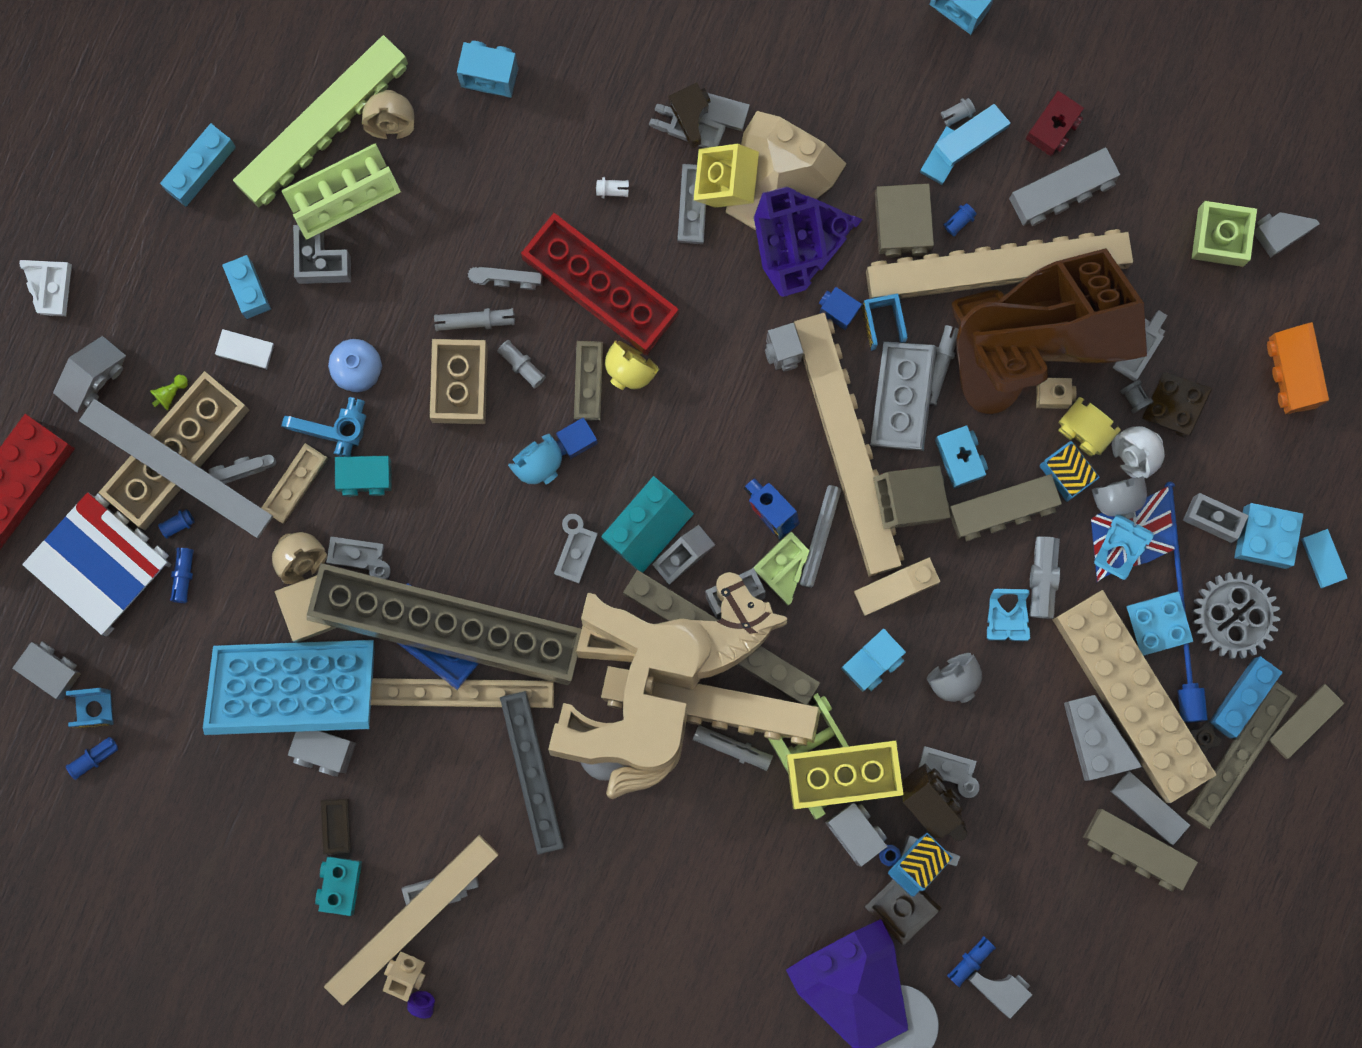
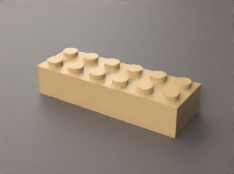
M204 371L149 435L200 468L249 412V409ZM130 456L99 491V494L139 528L146 530L182 488L138 459Z

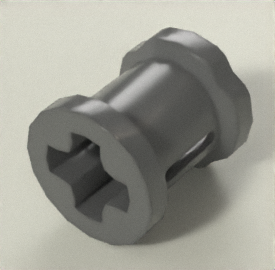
M1140 379L1120 390L1121 394L1126 396L1132 406L1131 412L1133 414L1154 402L1152 398L1149 399L1141 387L1142 382Z

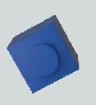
M837 287L834 288L832 293L827 290L819 302L822 305L820 314L825 313L827 319L831 318L833 323L845 331L862 306L860 302Z
M584 417L556 433L559 439L556 443L561 450L562 456L567 454L570 460L598 444Z

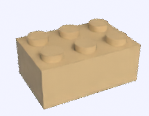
M432 339L430 420L432 423L485 424L488 352L486 340Z

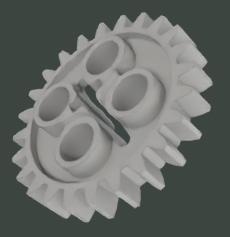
M1229 572L1225 574V581L1219 575L1215 577L1216 585L1211 581L1206 583L1209 591L1205 589L1199 590L1203 599L1194 600V603L1200 607L1191 612L1199 615V619L1192 621V624L1200 625L1201 627L1195 633L1196 635L1204 633L1205 637L1201 643L1204 644L1210 641L1212 643L1210 651L1220 648L1219 656H1224L1229 651L1230 659H1234L1238 652L1242 659L1246 658L1247 650L1252 656L1256 655V646L1264 650L1266 646L1263 640L1267 642L1273 641L1274 639L1269 635V632L1278 631L1272 625L1273 622L1280 621L1279 617L1273 616V612L1278 611L1280 607L1271 605L1276 600V596L1268 598L1267 593L1271 588L1268 587L1262 590L1260 588L1262 580L1252 583L1253 575L1251 574L1243 580L1242 572H1238L1235 579H1233L1232 574ZM1234 590L1240 591L1243 595V600L1240 604L1235 603L1232 599V592ZM1250 600L1254 601V604L1242 612L1237 620L1230 622L1222 631H1218L1217 628L1234 615V611L1242 609ZM1215 606L1222 610L1223 616L1220 621L1212 617L1211 611ZM1252 610L1260 615V622L1257 625L1253 624L1249 619V614ZM1231 627L1238 629L1240 632L1238 641H1233L1229 637Z

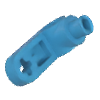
M349 397L347 408L340 410L334 427L290 416H284L281 427L337 442L334 454L351 457L352 447H358L363 437L366 415L362 414L365 401ZM347 424L355 425V432L351 436H344L342 434V429Z

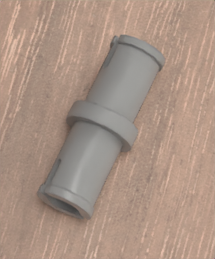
M510 340L505 341L498 348L497 352L513 366L512 370L516 374L520 373L533 388H537L545 380L546 376L530 362L531 358L528 355H523Z

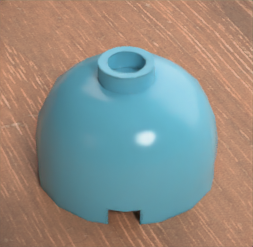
M550 434L542 436L544 442L539 445L534 441L512 459L515 464L509 463L508 466L521 481L527 484H538L543 481L545 484H548L558 476L556 470L561 465L562 453Z

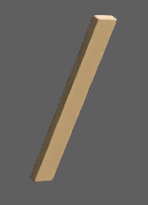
M373 678L371 705L502 707L500 697L527 691L530 708H554V682L466 680L456 690L444 679Z
M479 834L324 985V988L342 1005L346 1004L485 869L499 853Z

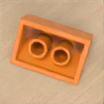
M1313 322L1274 333L1269 337L1267 350L1269 356L1273 357L1274 360L1273 378L1279 384L1278 402L1280 407L1284 408L1285 414L1316 409L1329 401Z

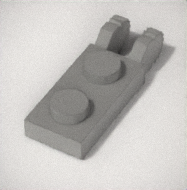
M657 104L655 111L661 115L673 117L671 124L658 119H651L649 126L687 141L671 107ZM702 117L698 125L701 135V145L699 146L703 148L719 146L726 126Z
M473 267L467 273L469 280L476 284L479 283V285H486L489 281H494V286L510 287V283L520 284L521 289L536 290V286L543 285V276L541 273Z

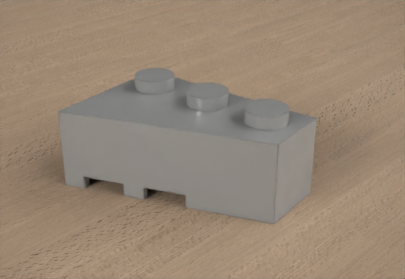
M1095 695L1064 703L1084 781L1142 767Z

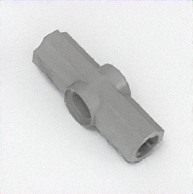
M1036 537L1034 565H1032L1030 572V588H1032L1030 617L1054 618L1055 594L1060 581V568L1058 567L1060 539Z

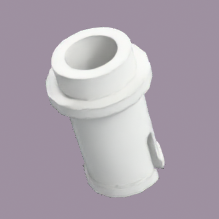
M602 177V180H597L596 196H601V198L605 196L628 197V190L617 188H628L629 181L605 180V177Z

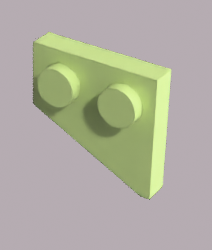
M789 532L753 567L758 576L786 605L792 603V597L800 580L802 568L806 562L809 550L792 532Z

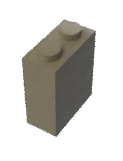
M929 184L876 187L875 205L879 254H885L886 257L890 258L899 257L901 253L912 252V256L927 255V251H931L934 246Z
M940 466L890 471L873 477L883 529L936 523L951 518Z

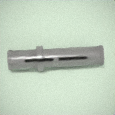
M487 308L482 312L435 314L434 322H446L445 324H435V330L477 327L492 329V326L515 325V318L504 319V316L515 315L514 309L490 311V308Z
M945 325L940 345L936 350L930 405H937L950 361L955 357L954 349L959 329L955 328L950 338L952 326Z
M702 725L698 726L693 737V741L740 759L739 762L742 764L747 762L764 769V771L768 770L773 755L751 747L752 744L748 742L746 744L738 742Z

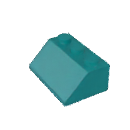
M653 476L604 532L601 538L635 569L643 573L694 513L670 489Z

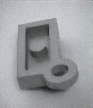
M568 514L563 519L562 526L563 530L569 535L554 575L579 584L598 533L584 529L583 520L579 515ZM570 520H576L578 522V526L576 529H570L568 527V522Z

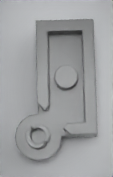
M330 537L327 564L367 569L370 576L386 580L391 574L390 566L382 561L384 544Z
M924 746L918 768L925 763L931 770L935 768L945 781L958 784V791L965 798H972L979 792V783L972 777L977 761Z

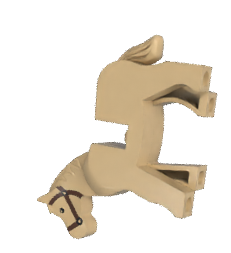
M728 572L722 574L717 579V596L722 601L721 619L719 621L676 619L659 624H650L625 610L606 605L596 594L587 593L581 617L583 626L577 646L578 658L632 662L624 691V720L615 723L597 722L582 715L572 705L563 703L559 723L554 725L548 749L550 756L591 765L607 762L621 764L623 767L613 770L610 775L606 791L610 799H615L626 793L647 789L664 779L676 767L681 757L687 720L686 703L653 696L655 687L653 681L694 690L700 679L722 673L737 665L759 648L772 630L787 624V617L773 614L769 602L764 603L750 594L739 575Z

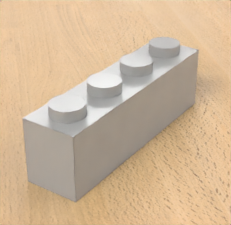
M1105 147L1014 191L1009 200L1022 225L1025 226L1031 223L1032 226L1043 222L1047 214L1052 212L1055 215L1060 214L1069 208L1068 204L1076 200L1078 203H1082L1093 196L1092 193L1099 189L1105 192L1113 188L1120 173Z

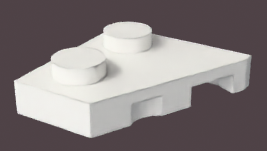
M20 260V267L24 270L28 280L26 283L27 287L33 295V304L36 312L40 315L66 316L72 265L68 262Z

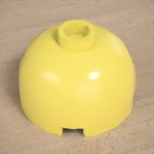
M614 341L605 359L606 370L612 377L610 382L621 390H624L625 387L640 389L646 386L655 377L659 368L650 359L646 362L640 355L642 354L640 351L622 341Z

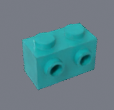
M335 457V489L338 492H342V496L347 497L358 496V492H369L370 496H383L385 491H392L390 457Z
M327 857L326 862L322 861L320 878H324L322 889L318 888L315 905H319L318 911L347 916L354 915L362 861L337 857Z

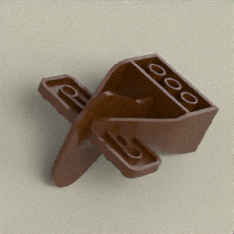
M1107 248L1048 264L1029 275L1005 296L999 290H988L958 298L952 303L953 315L960 326L957 334V354L962 391L970 406L981 413H999L1016 401L1023 388L1045 382L1048 379V370L1044 361L1108 363L1147 356L1144 302Z

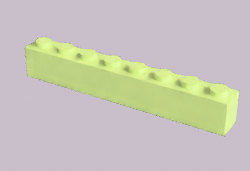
M383 35L233 179L237 187L258 208L263 204H269L275 198V192L281 186L286 187L295 177L294 174L300 168L304 169L312 162V156L317 151L326 149L332 142L331 138L338 131L340 133L343 132L350 125V120L356 114H362L364 105L371 96L385 91L388 88L387 84L394 77L397 79L406 71V65L408 64L406 56Z

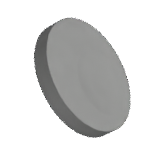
M901 985L909 1030L875 1048H933L939 1032L938 1014L933 1003L918 989Z

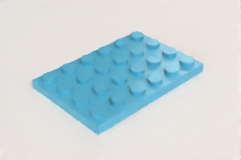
M374 640L213 646L203 723L204 735L369 729L375 650Z

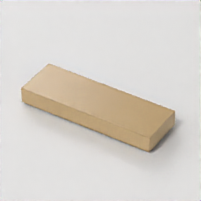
M305 443L261 508L271 514L273 518L285 524L328 458Z

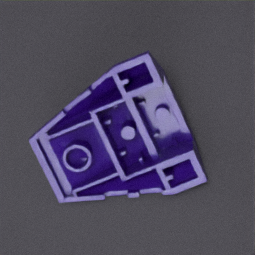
M881 919L852 932L786 969L798 995L852 1048H875L909 1030L894 942Z

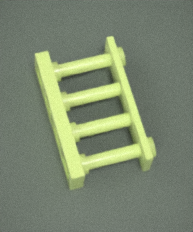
M376 144L281 190L292 212L295 213L293 216L306 240L401 192L389 167H386Z
M818 693L812 696L815 702L812 706L819 707L820 713L829 726L816 734L814 743L807 742V746L797 745L794 748L792 746L787 748L782 740L784 737H781L780 740L768 739L787 772L786 755L808 752L834 736L841 748L849 747L829 713L832 707L825 696L820 698ZM827 805L808 808L814 819H818L826 814L823 808L827 807Z

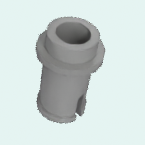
M962 98L960 103L942 111L941 116L944 119L953 114V117L944 121L946 126L950 127L967 116L971 118L976 110L969 98L966 100Z

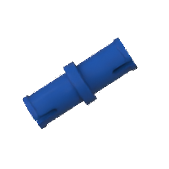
M177 548L175 570L171 572L173 586L170 601L187 603L189 581L193 579L191 565L194 550Z
M983 936L968 954L965 952L962 955L963 959L947 976L960 988L962 983L975 969L978 971L981 968L980 964L996 947Z

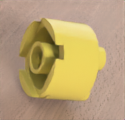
M1079 397L1059 421L1061 425L1059 432L1069 440L1076 438L1082 443L1079 448L1089 456L1101 455L1121 429L1119 427L1113 429L1111 427L1113 421L1091 403L1088 406L1081 404L1084 399Z

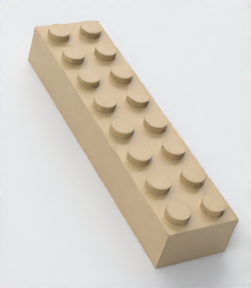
M1103 590L1052 619L1165 803H1172L1216 776L1215 771Z

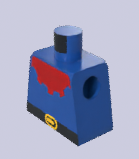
M753 479L744 487V490L751 497L749 499L751 508L779 540L783 539L800 524L797 511L770 483L763 487L756 479Z

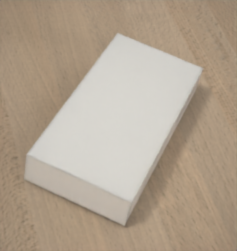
M222 329L215 355L267 370L274 344Z

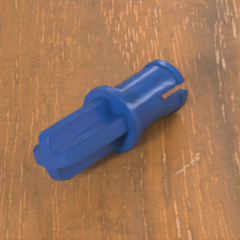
M108 737L91 750L86 749L85 754L69 765H66L68 773L74 780H77L78 777L94 766L98 768L101 761L118 750L117 743L111 737Z

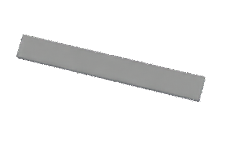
M93 399L79 421L256 538L261 536L273 518L271 514L97 400Z

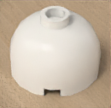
M1143 426L1127 428L1112 441L1114 457H1121L1125 465H1120V467L1132 478L1144 476L1147 479L1161 467L1164 461L1165 454L1161 437Z

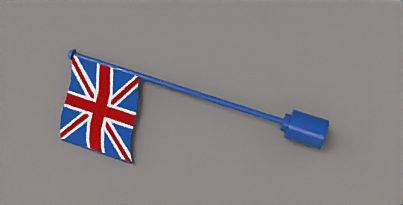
M1169 481L1165 484L1164 489L1148 496L1143 507L1134 512L1135 517L1129 519L1134 522V525L1138 524L1154 533L1153 539L1149 545L1146 544V549L1135 561L1133 567L1148 563L1174 550L1177 587L1185 611L1173 495L1175 484ZM1100 513L1091 519L1095 559L1104 543L1109 528L1112 527L1111 523L1115 516H1107ZM1123 546L1108 550L1107 563L1110 566L1120 568L1127 561V554ZM1095 565L1097 582L1111 574ZM1189 643L1183 644L1187 684L1182 685V690H1177L1180 716L1184 723L1207 721L1205 689L1199 688L1198 683H1193Z

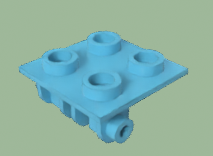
M1179 591L1126 606L1139 650L1143 656L1193 642Z

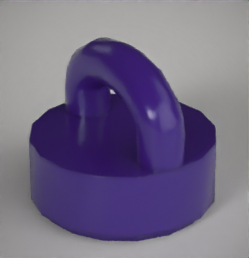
M416 991L411 994L408 1000V1012L418 1018H430L433 1015L435 999L426 991Z

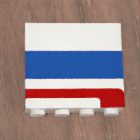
M87 492L22 565L101 635L108 636L114 630L111 625L164 566L170 567L172 564L166 560L169 555L159 546L152 548L147 543L149 537L137 528L133 531L127 526L129 520L119 511L115 514L107 508L110 503L100 494L93 496Z

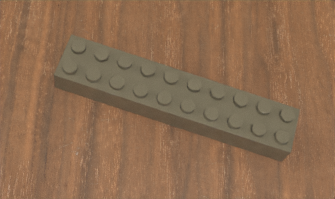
M322 563L319 566L307 612V621L564 685H569L572 681L577 660L576 651L582 630L581 628Z

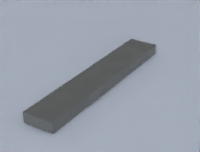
M527 691L502 696L500 701L537 855L563 849L564 845Z

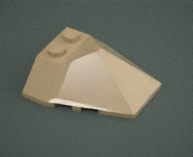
M757 111L745 129L741 145L759 152L754 203L727 206L726 213L756 230L754 215L762 193L782 187H789L805 196L817 199L833 187L846 163L826 143L779 116Z

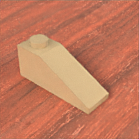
M929 557L854 591V594L864 616L931 588L939 584L940 579Z

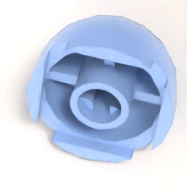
M349 339L342 341L334 348L330 354L328 367L332 379L340 388L358 393L366 391L376 384L382 370V362L379 353L373 345L364 340Z

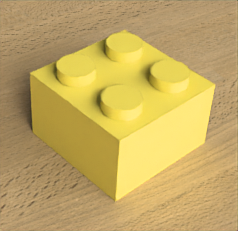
M740 144L699 149L694 200L714 208L754 203L759 152Z

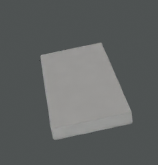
M897 342L883 343L871 446L924 451L937 350L935 345Z

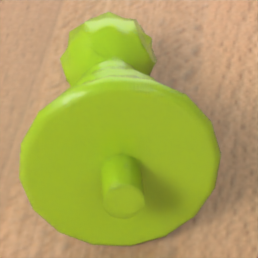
M177 375L174 378V384L150 390L151 394L156 398L152 403L153 406L156 407L158 404H161L166 410H169V406L178 388L184 389L187 387V377Z

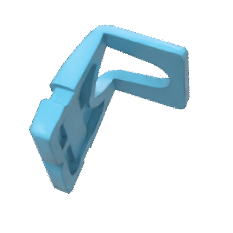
M1116 515L1094 564L1125 580L1135 561L1146 549V544L1149 545L1153 539L1154 533L1138 524L1134 525L1133 521L1121 515ZM1123 546L1127 554V561L1120 568L1110 566L1107 563L1108 550Z
M993 590L990 596L987 621L989 623V627H987L988 640L1005 641L1009 638L1011 641H1028L1030 639L1026 607L1029 590ZM1002 595H1018V602L1009 613L998 602V598Z

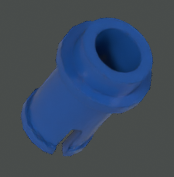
M967 203L964 206L960 205L958 207L959 210L943 224V227L953 237L968 222L975 220L974 217L977 213Z
M180 509L177 515L158 524L163 536L167 539L186 527L190 529L195 521L188 509L184 511Z
M887 845L879 853L880 861L886 866H894L901 858L899 849L894 845ZM890 850L894 854V857H892V859L887 860L885 858V854L887 851Z

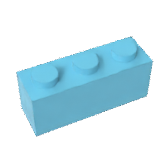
M210 123L161 181V186L186 207L234 151L236 146L229 137Z

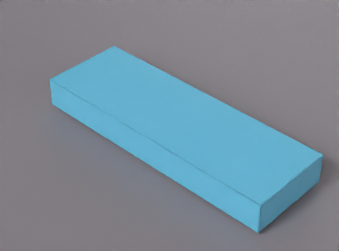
M993 104L938 141L934 149L951 167L1007 129L1010 122L998 107Z

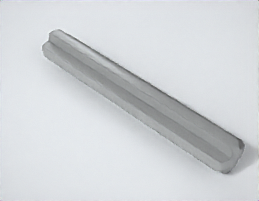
M829 485L826 489L809 548V554L800 579V585L812 588L814 586L841 493V489L833 485Z

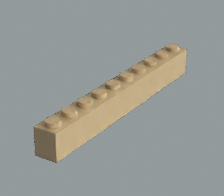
M1119 229L1106 231L1105 235L1095 236L1094 233L1081 234L1079 239L1069 240L1068 236L1054 238L1053 242L1043 243L1042 240H1033L1027 242L1026 246L1017 247L1016 243L1002 245L1001 249L991 250V247L977 248L974 253L965 254L964 250L950 252L949 256L939 257V254H929L923 256L921 260L914 261L912 257L900 258L897 260V263L887 264V261H876L871 263V266L867 267L866 270L869 299L897 293L899 299L1021 283L1035 271L1055 261L1107 248L1120 269H1127L1133 264L1129 233H1121Z
M825 313L794 321L803 350L802 358L868 576L900 568V561L904 560L903 552L900 545H895L893 536L896 535L895 528L883 529L873 477L879 474L877 469L872 470L870 460L873 459L870 445L864 444L862 437L865 434L862 419L857 420L854 411L858 409L855 395L849 394L847 384H850V379L846 368L842 369L839 359L843 357L839 344H834L832 334H835L832 320L831 318L826 319Z

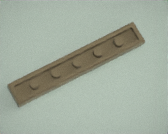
M1275 682L1214 769L1216 776L1206 781L1185 814L1207 829H1210L1297 695L1278 682Z

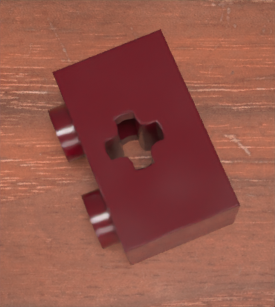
M1057 91L1028 133L1026 140L1050 156L1056 150L1061 152L1069 141L1065 137L1069 130L1076 131L1084 119L1080 116L1084 107L1060 91ZM1059 122L1061 125L1057 129L1054 128L1053 125Z

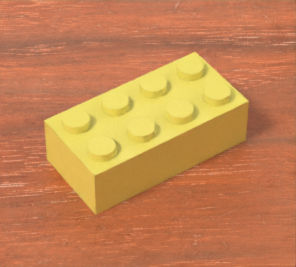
M896 741L786 755L793 809L903 795Z

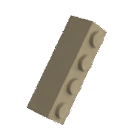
M1052 474L950 506L949 513L957 539L965 537L967 542L981 537L980 532L989 529L991 534L1006 529L1005 524L1015 521L1016 525L1029 522L1031 521L1030 516L1040 513L1041 517L1056 513L1055 508L1059 507L1062 503Z
M1103 809L1096 811L1083 838L1089 841L1087 845L1100 853L1105 849L1113 854L1111 859L1124 866H1126L1127 862L1137 867L1135 869L1136 873L1147 879L1151 876L1159 879L1158 885L1171 892L1174 889L1183 891L1198 863L1194 859Z

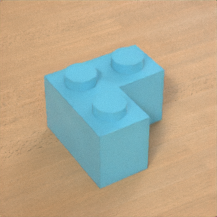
M883 628L841 669L862 692L867 688L872 691L883 681L879 677L886 670L891 673L904 662L901 656L906 652Z

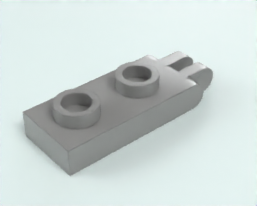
M272 455L253 459L243 457L235 460L232 466L224 468V465L210 468L208 474L226 484L274 467L276 459Z

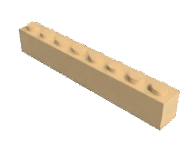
M608 666L601 698L608 702L607 706L623 709L624 691L629 670ZM653 681L655 684L653 696L686 703V722L701 725L702 721L711 722L712 727L727 730L728 726L738 728L739 733L754 735V731L765 733V738L780 740L781 737L791 738V743L807 746V742L814 743L821 712L819 707L703 684H697L694 690Z

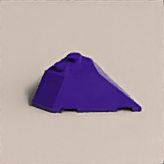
M782 187L762 193L754 215L755 228L763 270L780 296L784 297L806 290L812 283L810 280L818 270H822L846 241L847 234L853 227H857L862 219L846 214L842 210L810 196H805L789 187Z

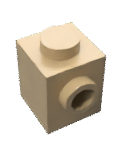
M1048 378L1045 382L1036 385V408L1068 409L1072 402L1076 401V386H1072V378Z

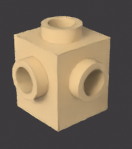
M400 951L396 961L390 960L384 975L388 977L383 991L408 1002L414 988L419 990L426 975L422 973L425 962Z

